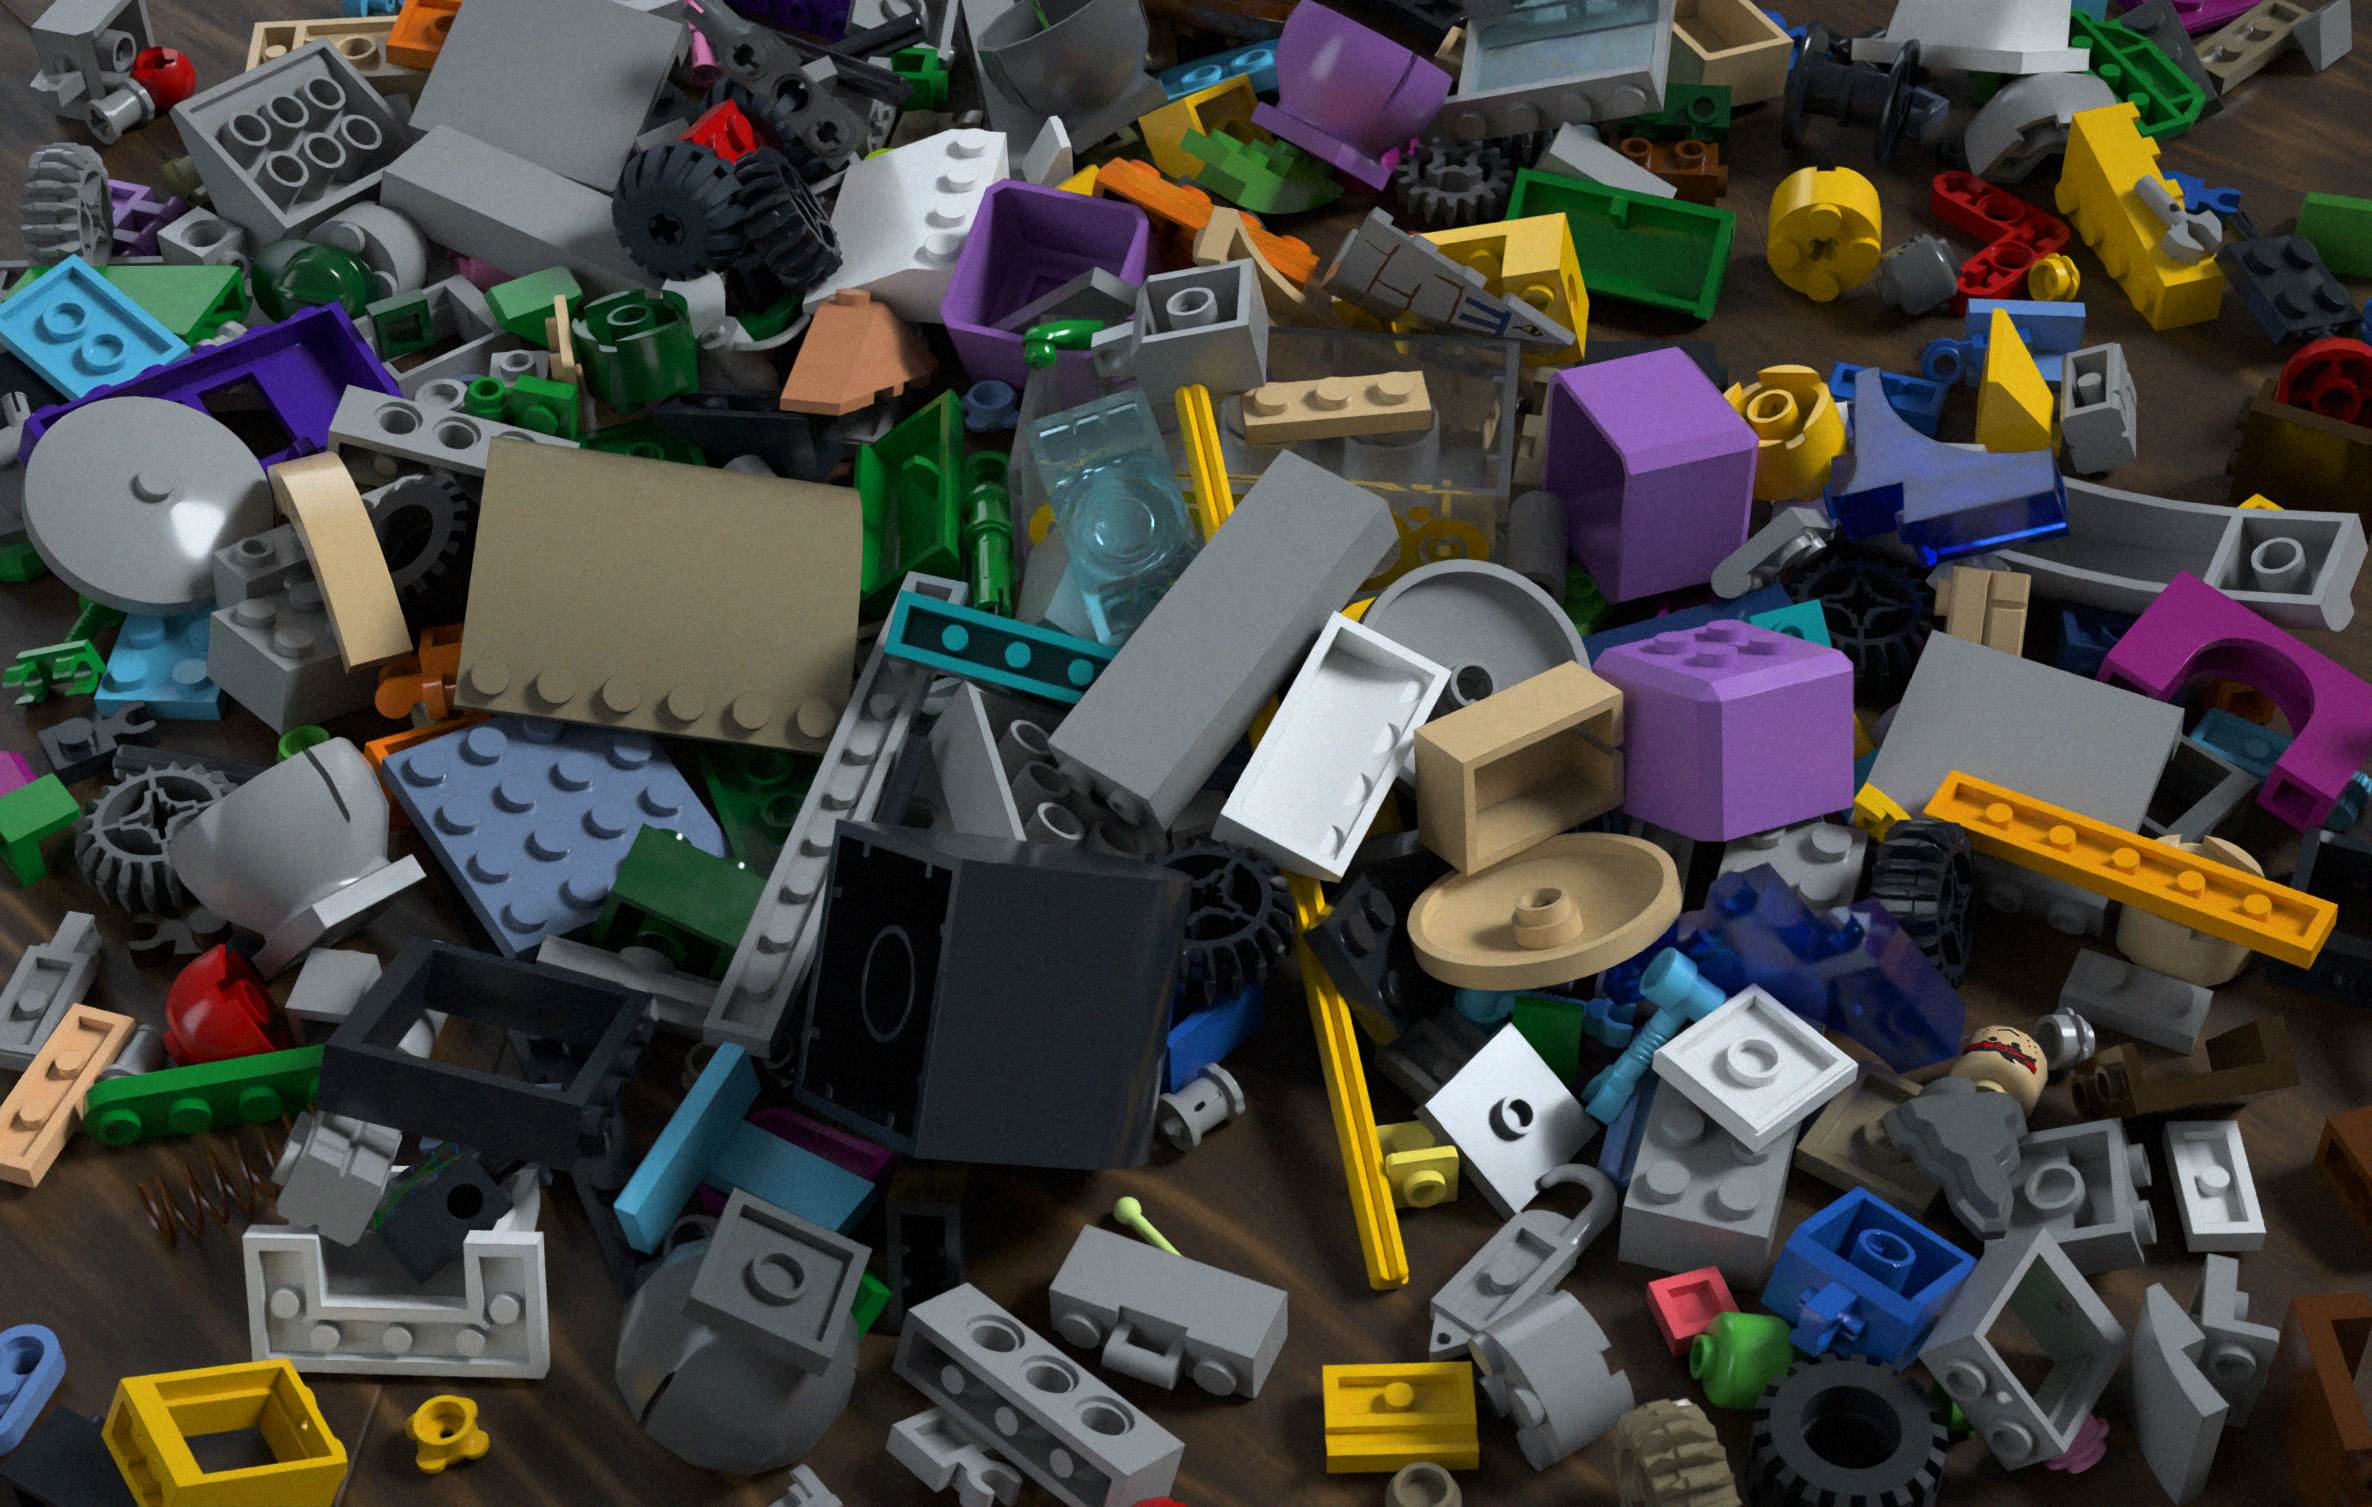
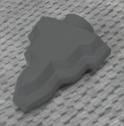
M1948 1076L1932 1081L1922 1088L1918 1098L1909 1099L1899 1107L1893 1108L1884 1114L1882 1121L1895 1150L1910 1154L1921 1177L1944 1189L1952 1213L1979 1241L2004 1239L2014 1204V1197L2008 1179L2018 1171L2021 1164L2018 1145L2025 1141L2028 1134L2022 1103L2013 1100L2011 1093L1977 1092L1971 1079L1964 1076Z

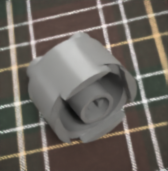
M374 201L357 203L315 227L305 238V241L339 247L359 256L369 265L377 281L379 301L418 288L421 290L427 288L429 278L426 279V264L431 261L429 245L421 229L413 219L395 207L389 210L382 206L374 205L377 203Z
M1555 1288L1544 1294H1540L1467 1339L1473 1358L1485 1373V1376L1475 1381L1477 1392L1483 1404L1496 1420H1500L1507 1415L1513 1419L1520 1428V1431L1516 1433L1520 1448L1530 1464L1538 1471H1542L1552 1464L1559 1463L1615 1429L1621 1415L1635 1410L1633 1392L1624 1370L1622 1369L1611 1376L1602 1355L1603 1351L1612 1346L1586 1308L1571 1293L1564 1289L1555 1293Z

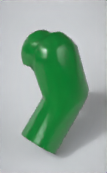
M1059 320L1031 327L1026 331L1021 342L1025 346L1023 359L1031 367L1048 368L1056 362V350L1091 351L1092 334L1106 330L1105 321Z

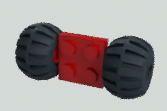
M727 74L709 88L701 100L694 124L676 141L661 143L640 152L627 164L613 193L614 200L611 204L612 221L616 227L615 232L622 248L629 247L632 252L629 254V257L639 267L646 264L649 266L648 273L664 280L668 278L670 281H686L685 274L695 280L707 275L706 269L719 274L735 263L743 253L749 238L744 229L738 224L746 212V207L740 205V203L731 204L733 197L743 188L733 174L737 169L733 164L738 157L749 150L753 152L763 145L778 150L782 156L787 157L791 166L797 168L805 183L809 185L820 171L823 161L794 132L793 122L787 126L782 121L789 112H799L808 103L809 94L808 91L804 92L800 88L801 82L788 81L783 84L778 91V103L774 104L772 102L774 108L771 109L766 106V103L775 89H771L770 95L757 92L753 95L745 86L741 87Z

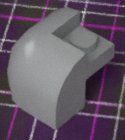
M2061 72L2025 74L2011 81L2000 89L1968 123L1964 134V141L1972 174L1984 181L2020 183L2048 153L2065 154L2072 113L2117 104L2108 84L2096 75Z

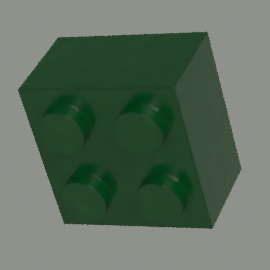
M643 823L610 890L588 944L617 954L626 947L639 946L650 948L670 958L678 971L720 982L740 944L768 880L755 875L749 866L737 859L729 857L718 858L692 846V843L684 835L666 828L655 829Z

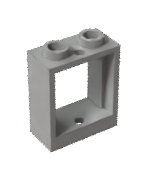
M461 273L425 288L422 292L427 299L435 342L458 333L468 344L400 374L390 363L410 353L381 362L374 349L367 315L352 321L405 399L411 401L415 391L423 384L432 380L451 379L463 374H480L489 377L492 353L522 350L519 335L501 328L485 301L484 295Z
M2043 1226L1988 1247L1917 1355L2009 1472L2066 1453L2132 1344V1340ZM2059 1299L2067 1301L2072 1308L2062 1305ZM2006 1302L2054 1363L2053 1368L2033 1399L1984 1337Z

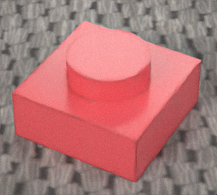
M1717 1265L1648 1282L1646 1301L1673 1357L1690 1353L1694 1337L1698 1334L1705 1335L1710 1322L1720 1312L1740 1313Z

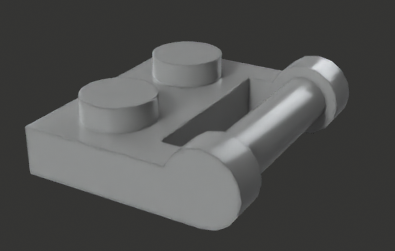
M1789 507L1716 566L1711 575V586L1720 597L1735 599L1744 596L1747 592L1780 584L1779 575L1794 564L1797 569H1800L1819 557L1827 549V545L1823 540L1833 533L1836 528L1822 510Z

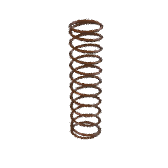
M309 1101L307 1106L312 1116H315L318 1110H315V1103ZM283 1113L282 1118L290 1135L294 1124L289 1114ZM258 1124L257 1131L273 1173L281 1157L264 1127ZM402 1131L401 1135L403 1136L401 1140L406 1139L408 1132ZM232 1137L231 1142L246 1181L250 1205L242 1199L231 1184L211 1149L207 1148L205 1154L220 1193L224 1217L218 1213L206 1197L187 1163L181 1160L179 1164L194 1206L198 1229L193 1226L183 1213L159 1173L155 1172L153 1179L169 1226L146 1182L138 1180L137 1189L154 1229L166 1248L173 1250L177 1247L179 1240L173 1211L188 1231L196 1236L203 1235L205 1223L199 1199L213 1218L222 1224H228L231 1215L226 1189L238 1205L249 1212H254L257 1202L253 1179L267 1196L278 1200L282 1186L275 1183L276 1193L271 1191L252 1165L237 1137Z

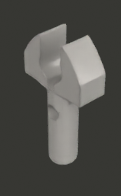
M2150 175L2141 177L2135 183L2134 192L2168 227L2160 247L2171 258L2184 263L2198 265L2204 251L2203 247L2212 256H2215L2222 239V227L2220 220L2210 210L2196 216L2186 213ZM2195 239H2197L2198 241H2200V242L2202 243L2203 247H2202Z

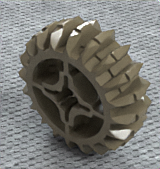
M1687 1398L1675 1401L1662 1399L1645 1403L1644 1406H1639L1636 1410L1629 1411L1627 1414L1620 1416L1613 1438L1615 1452L1612 1457L1617 1470L1615 1484L1620 1494V1507H1740L1742 1505L1734 1485L1735 1474L1730 1472L1726 1461L1725 1448L1717 1441L1715 1427L1706 1419L1705 1413L1696 1404L1693 1405Z

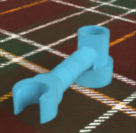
M1673 947L1664 949L1652 960L1644 972L1639 986L1640 994L1660 1007L1659 1010L1650 1019V1023L1646 1024L1645 1029L1641 1030V1034L1637 1035V1039L1633 1040V1044L1629 1045V1049L1624 1051L1614 1065H1608L1602 1073L1595 1076L1586 1086L1580 1097L1589 1103L1585 1111L1606 1125L1612 1123L1623 1110L1627 1099L1635 1089L1636 1081L1645 1072L1648 1065L1652 1063L1654 1052L1667 1044L1669 1039H1672L1688 1018L1697 1023L1725 1002V991L1698 974L1697 964Z
M1460 987L1454 996L1452 1007L1488 1037L1504 1025L1507 1012L1513 1013L1515 996L1584 1005L1582 1027L1584 1032L1589 1036L1597 1037L1603 1044L1614 1048L1629 1046L1634 1027L1628 1024H1632L1637 1004L1632 1000L1619 996L1606 999L1593 998L1587 1002L1569 997L1566 999L1564 996H1552L1551 993H1539V991H1532V989L1488 991Z

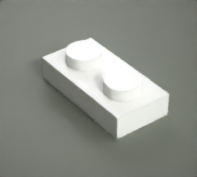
M2237 1120L2166 1121L2161 1141L2188 1252L2261 1251L2266 1230Z

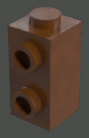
M1640 137L1609 139L1610 149L1677 188L1673 199L1715 207L1716 198L1726 199L1728 166L1718 165V143H1702L1697 140H1684L1681 142L1653 141Z

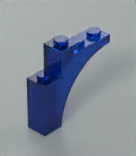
M1879 367L1855 372V397L1847 399L1848 416L1855 437L1847 439V454L1831 457V483L1823 485V496L1827 513L1831 520L1840 519L1848 541L1898 531L1902 544H1912L1921 567L2070 535L2068 492L2052 448L2019 453H1990L1952 447L1932 440L1914 430L1896 414Z
M1769 862L1742 872H1730L1717 881L1711 882L1704 909L1688 911L1680 915L1656 942L1635 956L1608 968L1601 989L1617 1007L1649 1000L1640 994L1639 991L1642 976L1652 960L1661 951L1668 947H1673L1697 964V973L1725 991L1726 997L1733 998L1751 984L1756 983L1790 1011L1826 1024L1868 1048L1891 1066L1898 1075L1957 1057L1967 1008L1965 1002L1876 897L1846 907H1836L1816 917Z

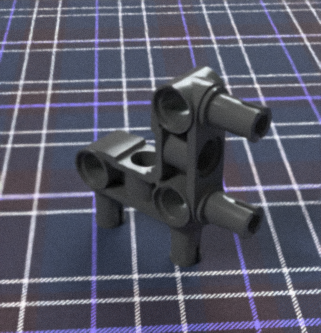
M693 0L704 10L702 14L688 4L682 11L681 17L692 24L717 47L715 50L719 60L717 64L741 87L745 86L753 95L755 92L770 95L771 89H775L772 96L769 97L766 106L771 109L774 108L772 102L774 104L778 103V91L786 82L799 81L805 85L809 94L808 103L805 108L799 112H789L782 121L787 126L793 122L794 132L801 138V141L831 169L837 171L872 132L871 128L838 98L831 96L800 67L803 60L768 28L765 30L755 22L746 23L723 3V0Z

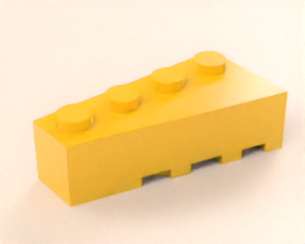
M2131 101L2072 113L2061 180L2055 188V200L2059 211L2068 217L2079 231L2083 242L2093 249L2105 265L2110 277L2117 280L2131 298L2134 308L2144 315L2156 332L2218 319L2227 277L2214 261L2215 256H2212L2203 247L2202 243L2195 239L2204 249L2198 265L2184 263L2171 258L2160 247L2168 227L2134 192L2135 183L2141 177L2150 175L2186 212L2183 201L2184 194L2176 179L2165 181L2155 163V160H2159L2161 152L2153 137L2142 138L2134 125L2139 122L2141 117L2134 102Z

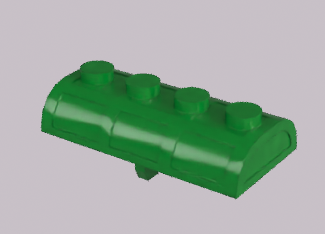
M1519 167L1505 221L1565 212L1587 295L1706 321L1712 318L1720 297L1733 247L1736 227L1734 211Z
M951 389L869 446L863 442L856 446L854 488L858 489L860 493L863 516V551L859 609L873 617L882 619L888 617L908 571L958 581L961 566L960 526L962 523L961 493L964 466L963 429L965 413L963 403Z

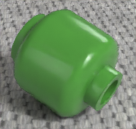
M1726 1311L1720 1312L1713 1318L1705 1335L1698 1334L1694 1337L1690 1350V1372L1693 1379L1702 1381L1705 1395L1714 1406L1754 1411L1759 1396H1765L1767 1383L1776 1374L1787 1378L1789 1365L1801 1359L1807 1362V1356L1805 1351L1788 1341L1792 1329L1784 1318Z

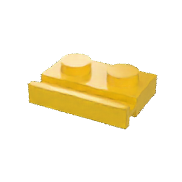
M1472 1362L1322 1365L1327 1473L1397 1472L1415 1462L1435 1463L1445 1470L1478 1469L1479 1442H1477L1476 1431L1477 1419Z

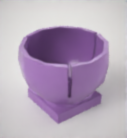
M1301 0L1285 23L1274 56L1280 102L1276 107H1271L1260 101L1250 121L1310 155L1383 191L1392 172L1380 164L1381 156L1423 133L1444 105L1453 78L1414 54L1411 61L1410 58L1413 52L1373 30L1311 0Z

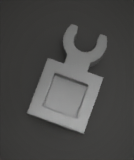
M941 1406L892 1424L885 1449L935 1492L952 1486L960 1493L959 1500L963 1507H991L994 1496L999 1498L1008 1507L1015 1505L1023 1482L1021 1476L1012 1467L992 1460L995 1449Z

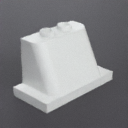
M1899 0L1886 36L1881 38L1852 39L1851 60L1894 63L1902 46L1910 39L1920 40L1921 49L1919 66L2034 74L2088 71L2090 49L2068 47L2071 0Z
M392 1166L388 1181L409 1166ZM521 1169L508 1179L514 1203L512 1209L500 1220H497L487 1231L470 1230L463 1242V1251L421 1286L374 1232L373 1214L358 1243H354L350 1247L319 1234L318 1226L315 1224L309 1228H305L292 1221L288 1225L251 1224L243 1236V1250L253 1362L289 1358L296 1372L544 1379L550 1367L544 1237L543 1232H535L540 1209L538 1169ZM465 1183L454 1188L465 1189L473 1185Z

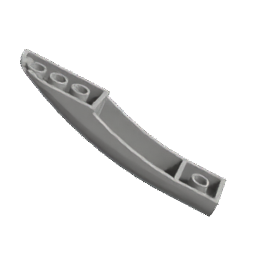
M1852 440L1833 539L1865 551L1933 572L1959 539L1965 535L1967 526L1978 518L1981 511L1980 494L1982 489L1988 483L2003 481L2006 483H2016L2033 496L2034 512L2032 517L2021 525L2018 533L2021 540L2019 550L2014 552L1977 539L1974 540L2010 567L2011 572L2031 575L2029 597L2059 603V599L2100 610L2141 616L2175 576L2184 569L2278 628L2339 632L2349 624L2355 613L2350 592L2368 552L2359 514L2235 508L2159 498L2112 489L2036 469L1989 454L1985 444ZM1770 501V503L1774 507L1775 501Z

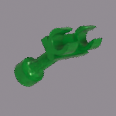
M80 594L79 606L83 613L61 644L21 651L15 658L18 665L10 666L5 670L2 681L3 689L21 686L23 683L25 685L23 696L19 697L14 705L23 706L42 702L48 694L49 686L74 682V684L67 690L64 695L65 697L92 693L97 687L98 677H102L108 669L91 643L103 626H116L120 624L127 615V612L112 609Z

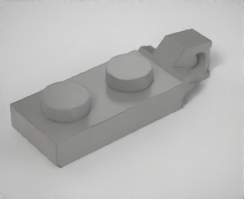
M68 911L51 944L29 945L0 997V1068L25 1072L74 1003L81 1004L98 973L97 970L101 962L98 950L103 940L102 936L98 935L94 923V915Z

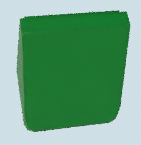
M1515 996L1512 1024L1566 1087L1573 1086L1576 1081L1581 1050L1584 1005Z

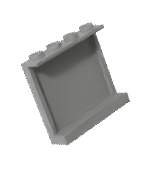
M463 0L408 123L414 144L438 124L442 123L614 199L613 193L621 173L634 158L635 138L644 134L672 65L681 68L689 49L684 24L610 0Z
M1932 629L1866 782L1891 798L1913 819L1914 817H1922V812L1950 771L1955 770L2138 834L2167 760H2173L2181 741L2185 709ZM1853 810L1848 827L1856 829ZM1868 838L1865 864L1873 867L1878 861L1877 848L1880 844ZM1971 848L1976 856L1975 873L1979 876L1977 896L1981 897L1989 906L2006 913L2022 911L2046 919L2052 927L2067 934L2081 935L2087 933L2099 938L2102 937L2105 928L2106 911L2111 898Z

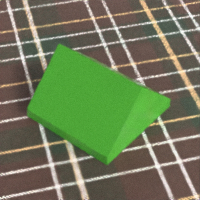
M2308 191L2298 209L2295 234L2302 233L2305 239L2317 248L2321 261L2329 271L2372 277V200Z

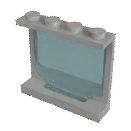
M1462 0L1470 22L1458 94L1447 96L1444 105L1440 109L1454 145L1560 128L1564 121L1573 126L1663 111L1676 0Z

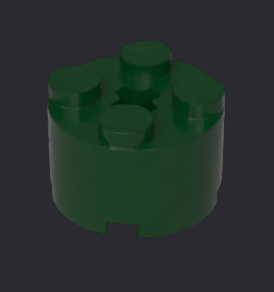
M644 289L614 293L602 297L583 308L585 319L581 323L574 318L572 328L587 391L593 398L610 403L614 413L622 415L636 413L646 406V402L667 396H686L698 390L700 386L698 375L701 370L687 301L677 292L661 289L663 299H646Z

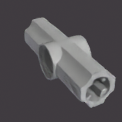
M549 934L546 940L543 941L536 960L537 966L652 993L654 995L649 1019L659 1022V1030L701 1042L704 1041L703 1024L722 982L678 971L670 958L650 948L639 946L626 947L617 954Z

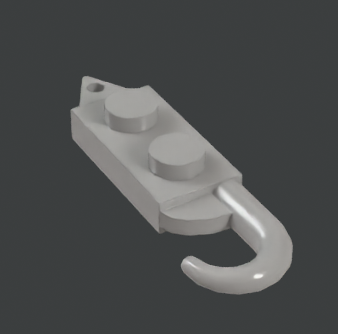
M1565 1164L1552 1168L1541 1177L1540 1183L1544 1188H1551L1558 1183L1567 1181L1580 1183L1590 1190L1592 1200L1573 1220L1546 1210H1528L1524 1213L1518 1211L1431 1299L1430 1318L1434 1320L1429 1348L1430 1363L1441 1362L1470 1353L1467 1339L1540 1294L1553 1289L1576 1266V1258L1610 1224L1618 1208L1617 1191L1606 1175L1598 1169L1585 1164Z

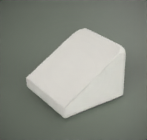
M1058 116L1048 118L1023 162L1022 171L1027 183L1055 188L1073 176L1072 146L1062 121L1058 119Z

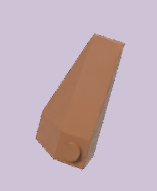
M838 289L836 290V296L827 297L817 308L780 397V410L840 416L874 404V396L895 397L903 394L904 382L909 381V387L922 388L928 386L938 375L939 362L886 301L870 299V292L866 290Z

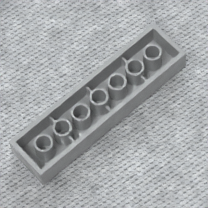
M1806 819L1728 840L1693 960L1697 964L1698 974L1725 991L1726 998L1724 1003L1751 984L1756 983L1824 1037L1861 888L1869 831ZM1688 1018L1672 1039L1690 1028L1695 1022ZM1660 1076L1623 1205L1618 1260L1678 1274L1717 1265L1726 1285L1760 1292L1803 1119L1754 1153Z

